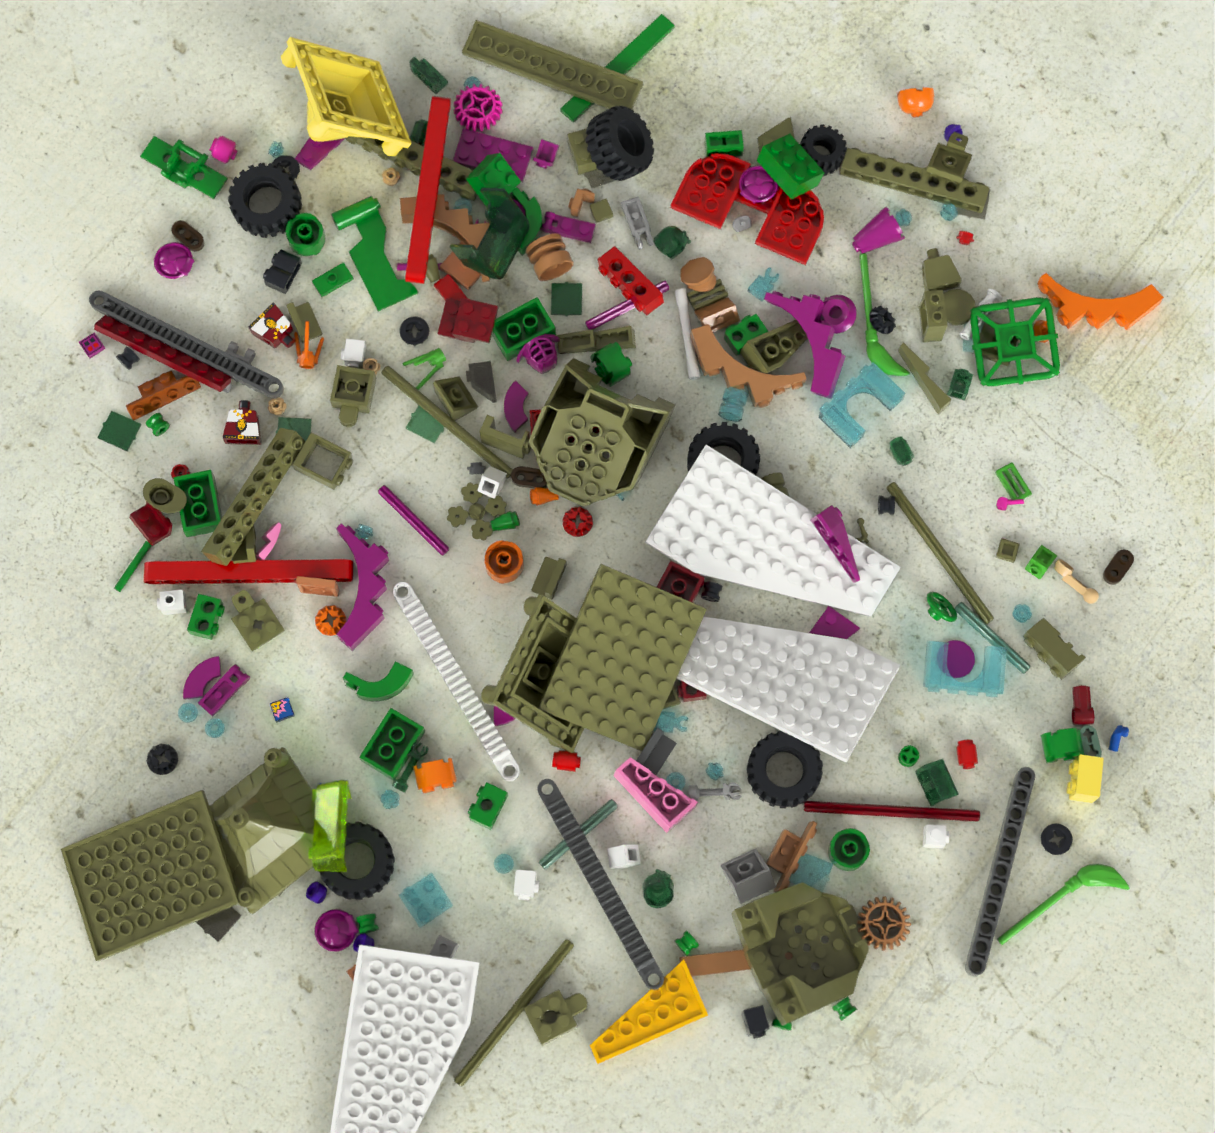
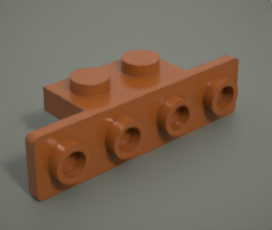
M171 370L138 386L142 398L127 404L126 408L132 419L136 420L200 389L201 386L197 380L189 376L176 380Z

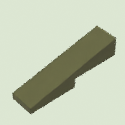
M632 326L596 332L592 329L557 335L560 339V342H558L559 354L598 351L614 342H617L621 349L636 348L635 332Z
M903 342L898 352L939 415L949 406L952 399L927 376L930 368Z

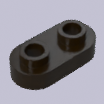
M177 221L172 225L171 232L174 238L187 246L190 251L197 252L204 247L205 241L203 236L187 222ZM179 231H185L183 234H179ZM194 241H198L197 245H193L192 243Z
M519 466L514 468L511 473V480L516 486L533 489L535 487L545 488L547 486L544 474L541 473L540 469ZM519 475H523L524 479L519 480L517 479V477ZM542 478L543 481L541 483H538L536 479Z
M1125 549L1115 554L1103 572V579L1106 583L1115 585L1122 580L1134 562L1133 554ZM1121 557H1127V561H1123ZM1111 571H1115L1117 576H1112Z

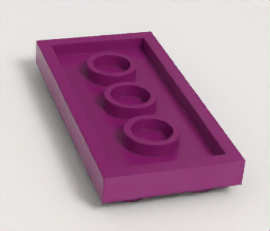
M463 128L453 161L467 168L475 169L487 155L501 153L521 182H523L533 153V147Z

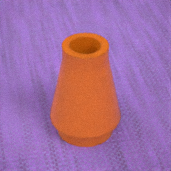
M535 487L530 489L531 504H536V506L559 499V495L550 492L548 488Z

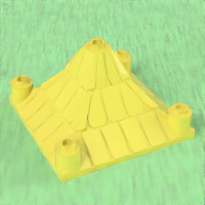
M293 37L287 40L288 47L282 53L281 60L286 67L295 68L297 66L308 98L307 130L312 140L324 142L347 138L348 136L378 139L384 141L382 143L383 152L388 156H396L403 147L408 148L412 144L379 61Z

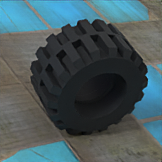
M821 124L820 127L815 125L812 129L809 128L804 134L800 145L825 172L823 176H827L828 173L832 174L839 168L847 151V147H845L847 143L846 140H843L844 136L838 134L839 130L831 129L832 126L828 125V127H825V125ZM819 145L827 148L830 155L818 153L814 146Z

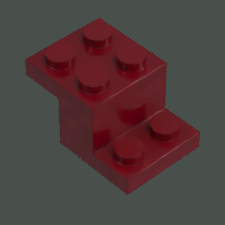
M462 297L461 301L446 298L437 334L470 343H475L476 340L490 344L499 307Z

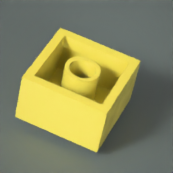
M1080 754L1073 760V763L1069 764L1068 774L1071 775V782H1068L1066 793L1069 794V800L1093 803L1100 797L1104 758Z

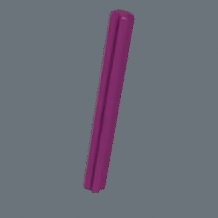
M666 281L655 285L662 293L669 290V285ZM630 299L625 300L585 322L588 330H594L634 309L635 306Z
M383 485L378 490L379 495L442 556L449 551V547L386 485Z

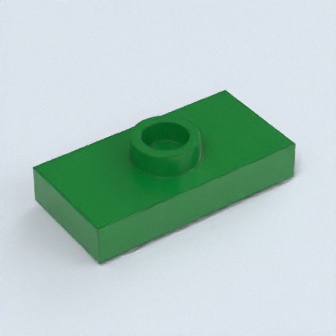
M343 262L313 279L312 283L320 296L324 297L354 278Z

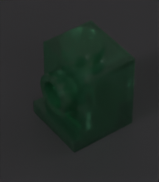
M955 369L947 395L965 401L973 374L965 369Z

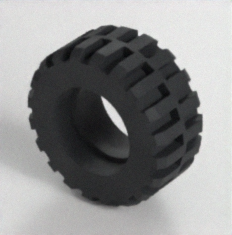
M614 106L594 116L588 124L587 136L585 138L586 143H588V153L591 154L592 162H595L597 165L596 168L602 171V174L606 177L618 181H624L647 170L654 154V148L652 147L654 142L651 139L650 130L646 127V122L640 118L641 116L638 113H634L633 109L625 106Z
M258 163L257 167L250 165L248 166L249 170L244 171L243 169L240 171V177H235L232 181L234 186H230V195L228 196L230 210L237 223L246 232L249 231L254 236L259 234L262 238H267L268 234L271 237H275L280 231L282 234L285 233L287 223L300 214L298 210L302 209L301 193L292 175L281 166L276 168V165L269 163L268 166H265L264 163ZM265 187L280 190L282 198L274 210L263 214L250 210L249 201L256 191Z
M722 422L720 426H717V423H713L710 428L704 427L701 429V433H697L693 438V442L690 443L687 469L688 471L691 469L705 445L711 448L728 446L736 450L740 455L741 467L757 476L760 464L759 446L755 444L753 435L749 436L747 434L748 430L744 427L740 430L735 423L732 426H728L727 422Z
M778 731L776 734L770 733L766 738L759 740L751 751L747 765L748 783L751 784L753 793L757 794L762 802L766 801L772 807L775 805L783 809L789 806L791 808L797 807L798 804H803L812 797L818 788L823 774V762L820 760L819 750H816L813 746L783 731ZM787 752L800 760L803 766V775L797 784L791 787H781L774 784L768 778L766 765L774 754Z
M355 821L354 824L347 822L342 827L337 826L346 841L318 863V871L323 882L335 894L345 899L362 900L365 897H373L374 893H379L383 890L382 887L388 884L390 875L394 871L393 864L395 858L389 841L379 829L374 828L373 825L368 823L362 824V822ZM352 843H363L374 854L373 869L361 879H349L338 868L337 860L340 852Z

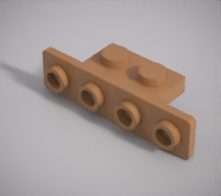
M816 822L808 823L801 838L786 829L782 831L766 862L767 866L782 874L774 892L788 888L791 874H794L799 867L797 862L800 856L803 857L805 855L809 839H812L817 832L815 828Z

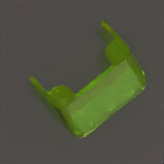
M337 780L319 784L316 789H313L312 801H316L313 847H309L308 857L312 860L315 871L347 872L345 842L348 798H351L348 780Z

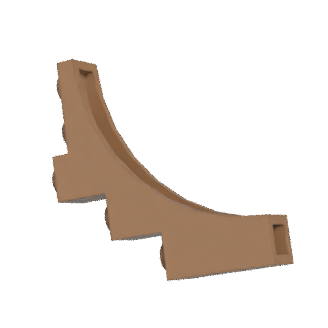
M439 194L437 196L433 227L444 230L463 242L477 262L482 282L490 281L489 274H493L492 263H488V258H491L490 248H494L493 241L497 240L496 229L492 230V223L473 224L472 215H468V208L449 210V201H445L444 194ZM417 197L400 198L402 223H413Z
M709 324L692 329L690 332L703 375L713 377L722 371L728 391L734 390V392H739L747 386L753 407L759 406V408L768 406L773 399L772 393L779 395L784 393L785 389L792 388L795 390L801 388L807 380L804 372L793 375H771L744 366L722 348Z

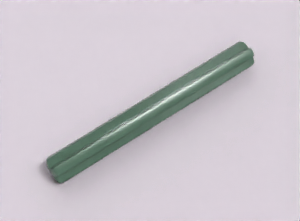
M960 602L955 607L956 612L1021 673L1024 674L1030 669V664L963 602Z
M610 799L580 825L585 836L618 808L617 803L613 799ZM564 840L539 861L543 869L549 868L569 850Z

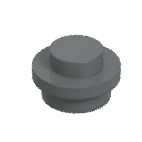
M482 462L471 463V466L467 467L469 474H484V469H486V466H482Z

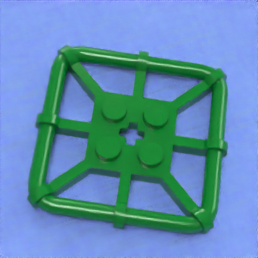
M1047 297L1014 301L1007 299L1006 302L984 304L973 307L970 310L973 338L972 350L975 353L977 375L982 386H1000L1014 383L1021 385L1023 382L1050 379L1059 375L1058 333L1055 330L1053 309ZM1040 305L1028 321L1015 322L1014 308ZM1045 308L1048 334L1034 336L1032 323ZM1008 309L1010 323L997 325L982 312ZM978 318L994 329L996 342L981 343ZM1013 337H1016L1017 340H1020V343L1017 344V347H1014L1013 344H1010V341L1013 340ZM1049 340L1053 366L1036 354V341ZM996 347L998 361L988 374L985 375L982 349ZM1034 359L1048 371L1023 375L1021 360ZM1015 361L1017 376L990 379L1001 363Z

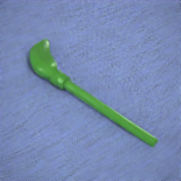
M861 253L860 265L867 325L865 334L868 358L876 368L887 375H910V372L898 364L878 342L877 330L874 329L869 319V314L872 310L867 254Z
M1089 864L1082 867L1076 875H1073L1064 883L1065 886L997 940L1003 945L1069 892L1073 893L1083 885L1111 886L1129 890L1130 887L1115 868L1102 864Z

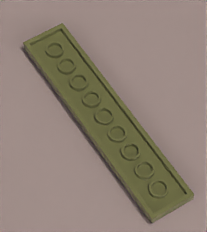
M478 20L475 21L462 50V54L607 109L614 106H625L633 109L643 86V82Z

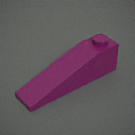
M831 505L810 520L852 582L855 583L860 580L845 525L841 518L842 513L837 507L834 508Z

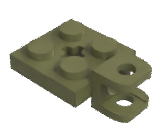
M954 132L951 134L947 146L938 143L926 171L962 183L973 156L965 152L968 137Z
M242 590L232 596L233 605L239 614L231 618L252 652L285 631L264 598L255 603L246 590ZM241 598L246 599L244 603H239ZM255 620L263 621L262 629L253 628Z

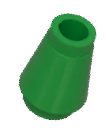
M509 511L491 520L493 531L516 529L517 526H520L517 512Z

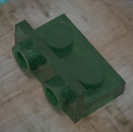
M413 57L409 61L411 72L434 94L439 93L448 85V80L426 59L423 58L419 61L416 57Z
M943 759L926 764L915 771L930 806L959 795Z

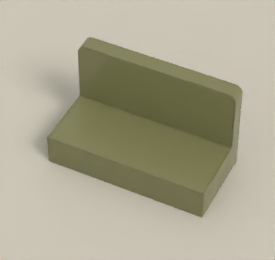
M293 302L286 305L302 343H305L306 321H309V341L322 336L323 333L309 302L296 307Z
M254 524L232 557L234 564L256 562V531Z
M545 557L531 589L532 592L553 599L567 566L566 560L559 558L557 561Z

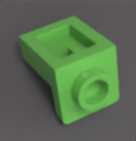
M1041 545L1025 567V570L1041 579L1057 555Z

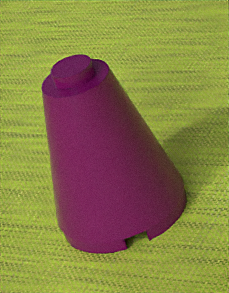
M884 207L853 237L854 242L851 244L856 252L860 251L863 254L905 239L899 224L893 215L890 216L888 213L890 210L887 207Z

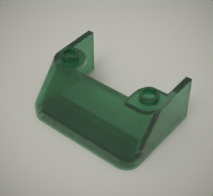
M481 188L480 192L489 202L485 210V216L490 225L478 248L474 245L451 244L450 248L466 267L491 279L500 280L504 278L529 230V221L504 188Z

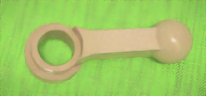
M1062 559L1056 561L1054 569L1064 576L1062 580L1083 595L1085 602L1089 604L1095 603L1099 598L1098 592L1093 588L1086 587L1073 577L1072 572L1074 569Z

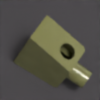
M937 248L928 250V260L923 261L922 264L924 291H945L959 287L962 279L949 255L939 256Z

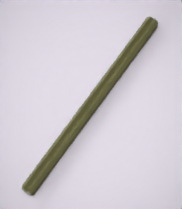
M386 366L381 373L384 377L489 465L507 473L506 479L511 477L512 468L390 366Z
M896 482L887 486L888 492L891 496H895L896 503L982 621L986 624L990 623L994 617Z
M566 939L456 1076L454 1079L455 1083L461 1087L464 1086L522 1013L523 1008L529 1004L572 950L574 944Z

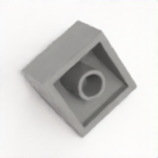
M756 848L721 864L729 885L740 904L776 888L771 871Z

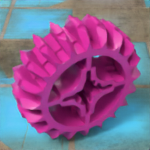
M481 83L479 87L473 84V88L466 86V91L460 90V95H456V101L453 103L455 107L453 112L456 115V120L460 121L461 127L466 125V129L469 130L472 127L473 131L480 128V131L483 132L484 127L489 130L490 124L495 126V120H500L502 102L494 89L490 91L489 85L483 88ZM471 100V104L463 110L465 104ZM493 106L491 112L485 116V112L489 110V107Z

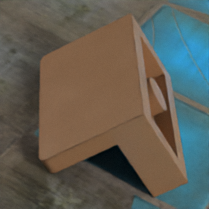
M728 297L695 311V315L700 319L701 325L709 324L712 332L740 321L736 306Z

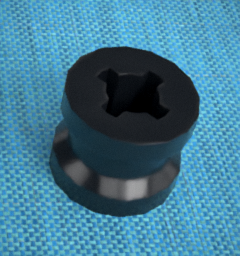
M127 346L122 354L116 356L117 360L128 370L132 368L134 362L140 360Z
M879 495L878 514L889 513L894 515L895 496L885 498Z
M704 582L703 587L705 589L701 594V598L710 602H719V592L722 591L723 586L715 582Z

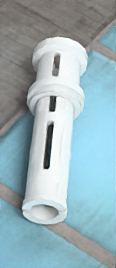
M989 289L987 296L978 303V306L1000 302L1002 296L996 290ZM993 311L982 312V313H983L985 316H987V315H989V314H992ZM978 318V326H980L983 321ZM970 320L960 332V336L967 341L972 337Z

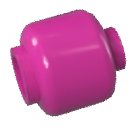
M224 136L215 137L209 149L211 156L223 163H228L230 159L234 161L238 152L235 149L236 143Z

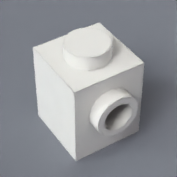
M346 339L345 349L342 348L341 360L344 361L345 366L363 368L366 355L365 341Z
M489 466L482 475L477 491L495 499L502 490L507 473Z
M183 590L159 592L160 598H157L158 610L161 609L164 615L187 613L186 594Z
M926 824L923 828V847L943 849L946 843H949V831H946V826Z
M624 844L608 848L610 868L624 869L640 865L638 845Z
M516 870L514 896H518L519 900H530V897H534V893L539 891L536 871Z

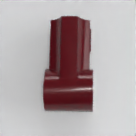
M1081 685L1073 687V725L1094 724L1095 716L1094 708L1091 707L1090 686Z

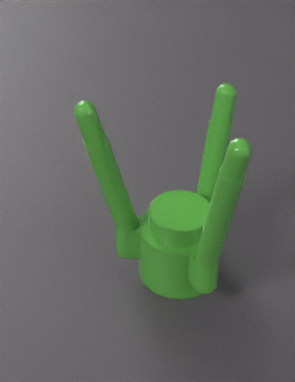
M440 348L403 363V366L414 363V366L428 361L431 366H436L416 387L417 390L439 369L444 367L443 362L446 361V357Z

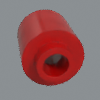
M973 740L958 741L956 750L959 766H963V769L975 768V765L978 764L976 745L973 743Z
M559 750V752H554L552 767L557 768V770L575 772L576 768H580L581 757L577 756L578 752L570 753Z

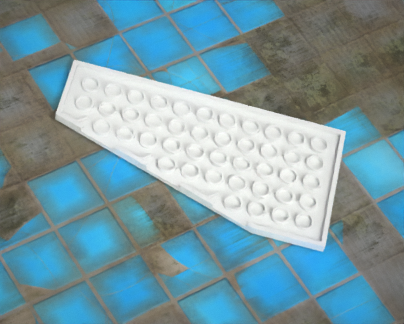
M708 445L704 446L645 541L651 547L694 573L866 616H872L901 568L847 534L860 576V580L853 583L810 519L816 516V513Z
M703 617L676 679L682 680L696 689L833 757L847 762L899 670L900 665L848 639Z
M359 945L330 1133H416L471 1024L480 962Z

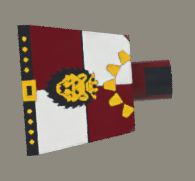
M274 302L248 326L253 336L273 348H277L281 343L290 348L295 343V339L290 336L293 332L292 325Z
M241 400L239 401L238 410H229L223 433L225 444L261 445L259 417L255 410H250V401Z

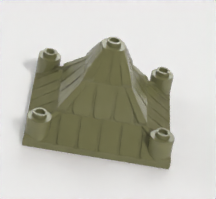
M538 595V597L532 596L524 602V612L530 618L527 620L515 649L508 660V664L496 686L487 685L483 688L481 699L485 704L498 707L547 738L552 746L573 753L584 728L538 709L537 706L576 617L543 595Z
M284 747L267 750L262 765L209 806L238 892L239 905L247 908L250 914L256 913L346 841Z

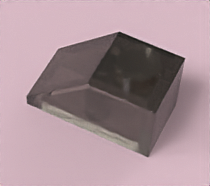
M491 361L468 364L469 370L466 371L467 382H471L472 388L493 403L497 402Z

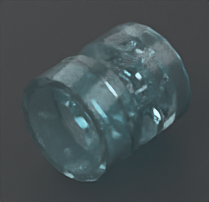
M726 388L718 415L729 421H741L744 413L743 407L746 405L748 394L740 389Z

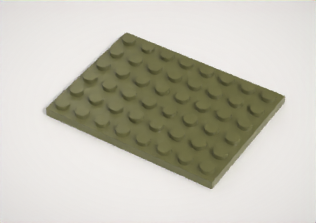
M600 563L537 708L643 751L652 735L707 609Z
M203 790L61 848L95 961H101L240 903L233 876Z

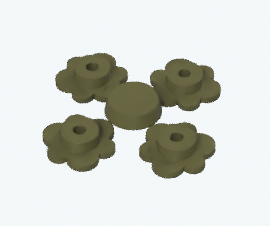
M470 482L467 484V487L465 486L461 489V494L464 501H470L473 505L470 506L468 512L463 510L462 506L449 508L447 520L451 522L453 527H458L460 524L464 525L466 519L470 516L472 519L477 520L475 525L471 526L473 531L472 537L484 541L493 534L490 523L482 520L485 510L491 513L492 517L501 516L506 512L507 503L503 501L501 496H496L495 499H488V504L485 508L481 504H476L478 498H481L483 494L477 491L479 484L473 485Z

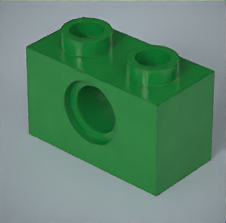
M486 782L485 786L481 785L476 795L479 798L476 804H471L468 814H470V821L491 830L508 797V792ZM485 801L492 802L491 809L484 810L481 807L482 803Z

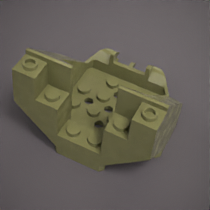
M573 358L565 365L545 405L542 407L528 442L531 448H533L536 461L541 473L544 474L549 491L585 507L591 503L632 490L637 485L669 423L676 404L660 397L654 402L639 394H636L632 400L600 386L603 378L588 372L590 365ZM593 427H598L599 433H594ZM573 436L575 438V441L570 442L568 440V437ZM586 444H591L592 450H587ZM603 452H608L609 458H604ZM584 461L585 466L580 467L578 462Z
M802 882L754 900L735 909L731 913L751 972L760 991L765 996L782 1026L854 994L859 972L869 950L867 945L869 940L867 937L865 939L861 938L865 931L858 932L862 925L857 924L859 918L853 905L848 904L846 899L823 893ZM796 926H800L802 928L801 933L795 932ZM822 936L828 937L826 944L822 943ZM804 944L810 945V951L806 952L803 950ZM787 952L792 954L791 960L785 958ZM812 963H818V970L812 969Z

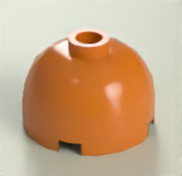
M923 87V90L911 88L899 91L897 93L899 107L903 112L912 114V117H922L924 112L932 108L934 89Z

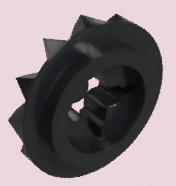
M282 155L272 162V164L276 165V168L279 166L289 167L288 169L293 179H297L300 166L294 157Z
M880 305L870 311V322L878 332L889 334L896 327L894 323L896 319L892 317V313L888 312V308H883Z
M420 317L405 319L399 330L401 339L407 345L411 344L414 346L423 344L428 339L430 332L427 322ZM414 325L417 331H420L417 332L415 338L412 333H409L410 331H413Z
M160 743L157 746H153L148 752L146 762L149 769L155 774L166 775L176 768L178 754L169 744ZM165 753V758L169 762H162L159 765V760L155 756H162Z
M1050 824L1041 834V844L1045 851L1052 855H1062L1072 845V834L1062 824ZM1054 833L1057 837H1064L1059 841V845H1056L1055 842H1049L1054 838Z

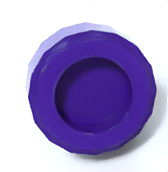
M950 124L945 128L944 138L947 142L952 133L963 134L961 125Z
M318 881L311 883L306 891V897L317 904L323 902L327 895V888Z
M362 933L354 940L353 949L358 953L359 945L374 947L375 941L367 934Z

